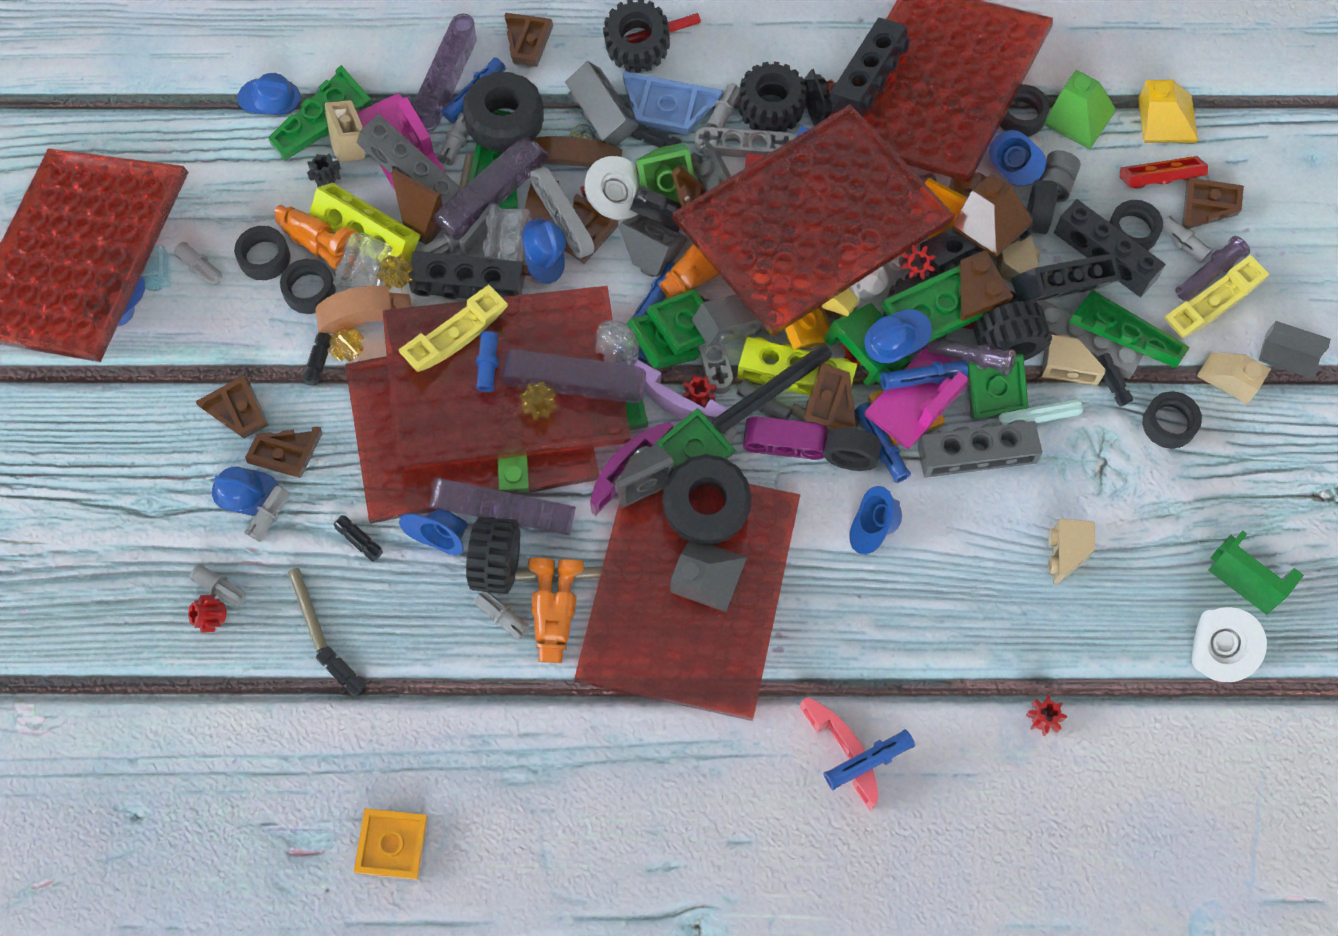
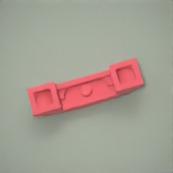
M806 697L802 700L800 709L815 731L819 732L828 727L849 759L865 751L852 730L834 712L811 698ZM873 769L856 777L852 783L869 810L873 809L878 803L876 778Z

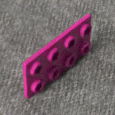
M395 94L357 112L363 128L377 114L382 116L445 173L443 166L434 153L430 135L407 97L402 98L400 94ZM381 166L392 188L394 189L391 174L383 166Z
M934 340L905 369L930 366L933 362L937 361L943 364L960 361L961 359L937 340ZM959 371L953 379L947 377L939 385L933 382L884 391L865 411V416L903 447L910 449L968 386L967 380L969 378Z

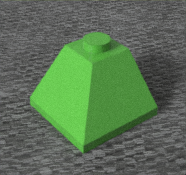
M1075 70L1062 89L1044 125L1091 149L1114 115L1116 108L1099 81Z
M684 143L657 148L636 159L640 185L680 203L672 171L680 165L694 177L689 148Z

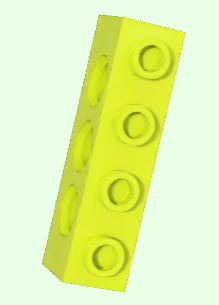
M334 183L316 188L309 215L327 222L335 233L342 227L355 229L358 233L355 245L360 247L364 253L373 255L383 261V264L389 268L398 269L411 263L412 254L416 249L420 234Z
M747 337L738 366L737 378L765 384L809 352L799 349L793 350L790 344L779 345L771 343L762 337ZM841 357L836 359L830 358L823 363L850 372L852 385L857 367L856 363ZM772 359L776 363L770 365L765 363L764 360ZM819 367L787 388L786 391L810 396Z

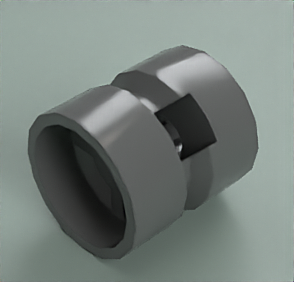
M1061 150L1052 151L1047 155L1045 172L1039 180L1057 183L1056 202H1063L1069 198L1081 166L1080 160L1072 153Z

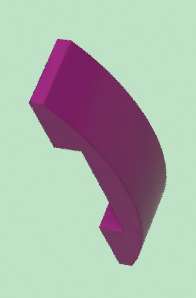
M670 422L659 424L641 432L625 443L610 458L595 483L590 501L591 513L596 516L615 497V485L612 483L622 474L630 457L644 446H654L658 440L673 429V425Z

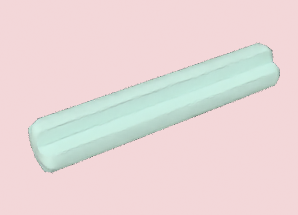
M1075 399L1000 414L999 424L1006 425L1015 420L1041 423L1079 416L1083 412L1081 401Z

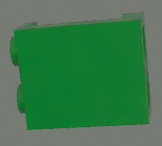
M872 302L851 312L849 316H843L833 321L823 338L829 346L841 341L869 372L864 381L867 387L876 382L881 384L880 375L882 372L904 370L910 364L909 359L913 355L912 353L892 363H879L869 356L864 345L865 335L875 322L884 317Z
M1242 530L1236 538L1230 535L1210 557L1214 563L1208 571L1267 615L1289 596L1304 575L1293 568L1281 579L1239 547V544L1247 535Z

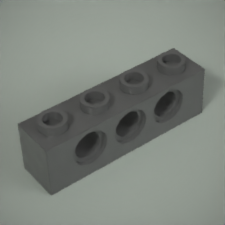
M377 114L359 132L357 144L390 174L395 169L440 193L444 210L456 199L461 187L382 116Z
M1015 420L1006 425L989 423L981 426V428L974 429L959 427L953 431L942 433L939 430H933L921 435L918 444L924 478L1037 464L1043 453L1036 422H1026L1025 420ZM1001 440H1008L1013 446H1005ZM973 444H981L985 450H978ZM952 447L957 453L950 454L944 448Z

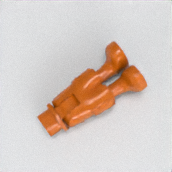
M278 205L275 208V222L281 226L283 232L288 234L293 242L305 247L315 257L326 260L329 266L338 273L346 274L354 269L358 262V254L351 250L358 238V233L355 229L342 227L333 234L331 226L318 217L311 216L292 206L286 208L283 205Z
M723 216L717 219L713 224V230L706 241L699 239L687 249L685 255L675 263L671 271L666 273V279L659 283V286L668 299L712 281L722 273L725 262L745 263L748 260L749 248L746 244L737 239L730 240L736 235L737 231L729 219ZM727 242L721 248V250L714 255V249L720 244Z
M529 558L528 568L536 574L539 583V591L532 593L531 608L532 615L534 616L535 639L539 643L535 647L539 649L538 662L562 663L563 650H567L565 644H567L571 620L576 611L577 595L571 593V586L575 576L583 571L584 561L573 559L558 560V592L554 594L552 593V580L555 560Z

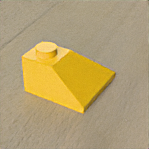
M1146 80L1138 97L1144 143H1197L1198 135L1192 95L1174 80Z

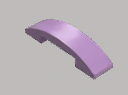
M639 360L635 361L634 372L637 374L641 388L656 404L672 415L684 420L694 410L699 408L713 424L714 418L728 409L711 399L706 407L703 408L661 385V372L656 369L654 370V368Z

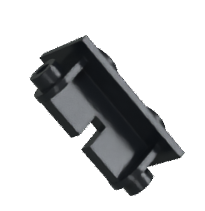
M811 69L804 78V85L806 86L805 102L814 128H817L822 121H826L828 124L834 123L837 120L838 113L832 110L831 100L828 99L830 92L826 79L820 74L816 75L815 70Z
M639 185L630 210L679 232L682 222L685 223L687 221L681 204Z

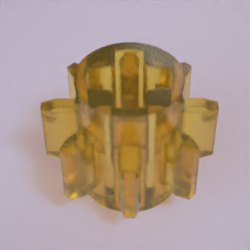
M401 254L398 257L387 255L382 262L378 263L381 272H378L376 275L381 282H384L385 286H388L389 290L392 286L401 290L408 281H412L408 272H411L413 268Z
M342 327L330 337L329 343L333 347L329 352L337 361L346 359L348 362H351L363 351L364 347L360 341L364 337L355 328L353 330L350 328L347 331Z
M543 382L534 386L528 384L525 394H520V398L524 402L521 406L524 414L531 411L534 420L543 416L549 418L551 409L557 408L555 401L552 399L556 394L552 388L546 390Z

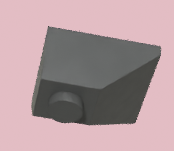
M640 214L621 222L619 226L633 265L641 268L640 271L651 277H657L662 274L668 262L674 261L688 238Z
M658 444L652 447L644 446L630 457L617 482L618 502L621 509L664 489L667 478L674 470V461Z
M689 541L680 555L671 578L670 592L727 612L747 557L714 545H701Z

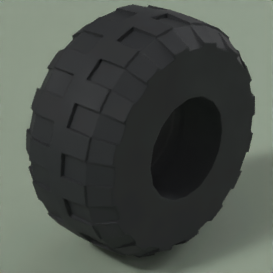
M495 72L479 78L469 87L463 100V118L468 134L478 145L491 151L509 152L522 149L535 140L544 122V107L538 88L526 77L512 72ZM502 108L514 110L513 113L505 116L493 114L494 111Z
M702 454L701 456L688 458L674 468L667 478L663 489L662 506L668 524L681 538L696 544L715 545L729 540L743 527L750 513L751 492L748 480L738 466L721 456ZM708 485L715 487L721 492L725 503L721 511L711 515H704L692 508L689 502V495L699 486Z

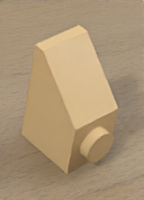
M352 101L325 103L331 146L339 162H350L365 159V150L357 144L359 132L363 129V126Z
M1052 335L1051 344L1044 350L1042 377L1098 386L1105 374V368L1079 339L1070 338L1068 335Z
M1210 353L1197 377L1248 404L1260 389L1271 368L1246 354Z

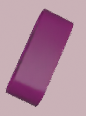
M757 416L749 417L746 419L743 448L753 453L820 460L825 458L823 454L828 427L818 423Z

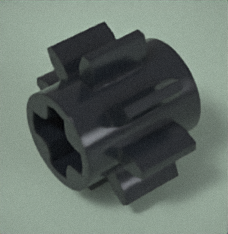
M330 153L328 155L316 154L312 162H307L310 169L307 172L309 180H315L317 187L335 183L336 179H341L339 174L341 169L338 160L333 161Z

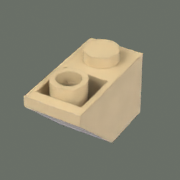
M1028 236L1023 241L1010 244L996 257L998 271L1002 278L1012 283V277L1039 267V248L1034 246L1032 236Z
M1059 519L1054 528H1050L1048 543L1049 546H1053V556L1049 558L1048 572L1053 574V584H1060L1086 562L1095 551V522Z

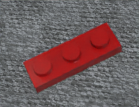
M1198 156L1126 166L1120 167L1119 178L1131 188H1143L1145 185L1153 183L1169 184L1173 180H1188L1189 178L1208 175V164Z

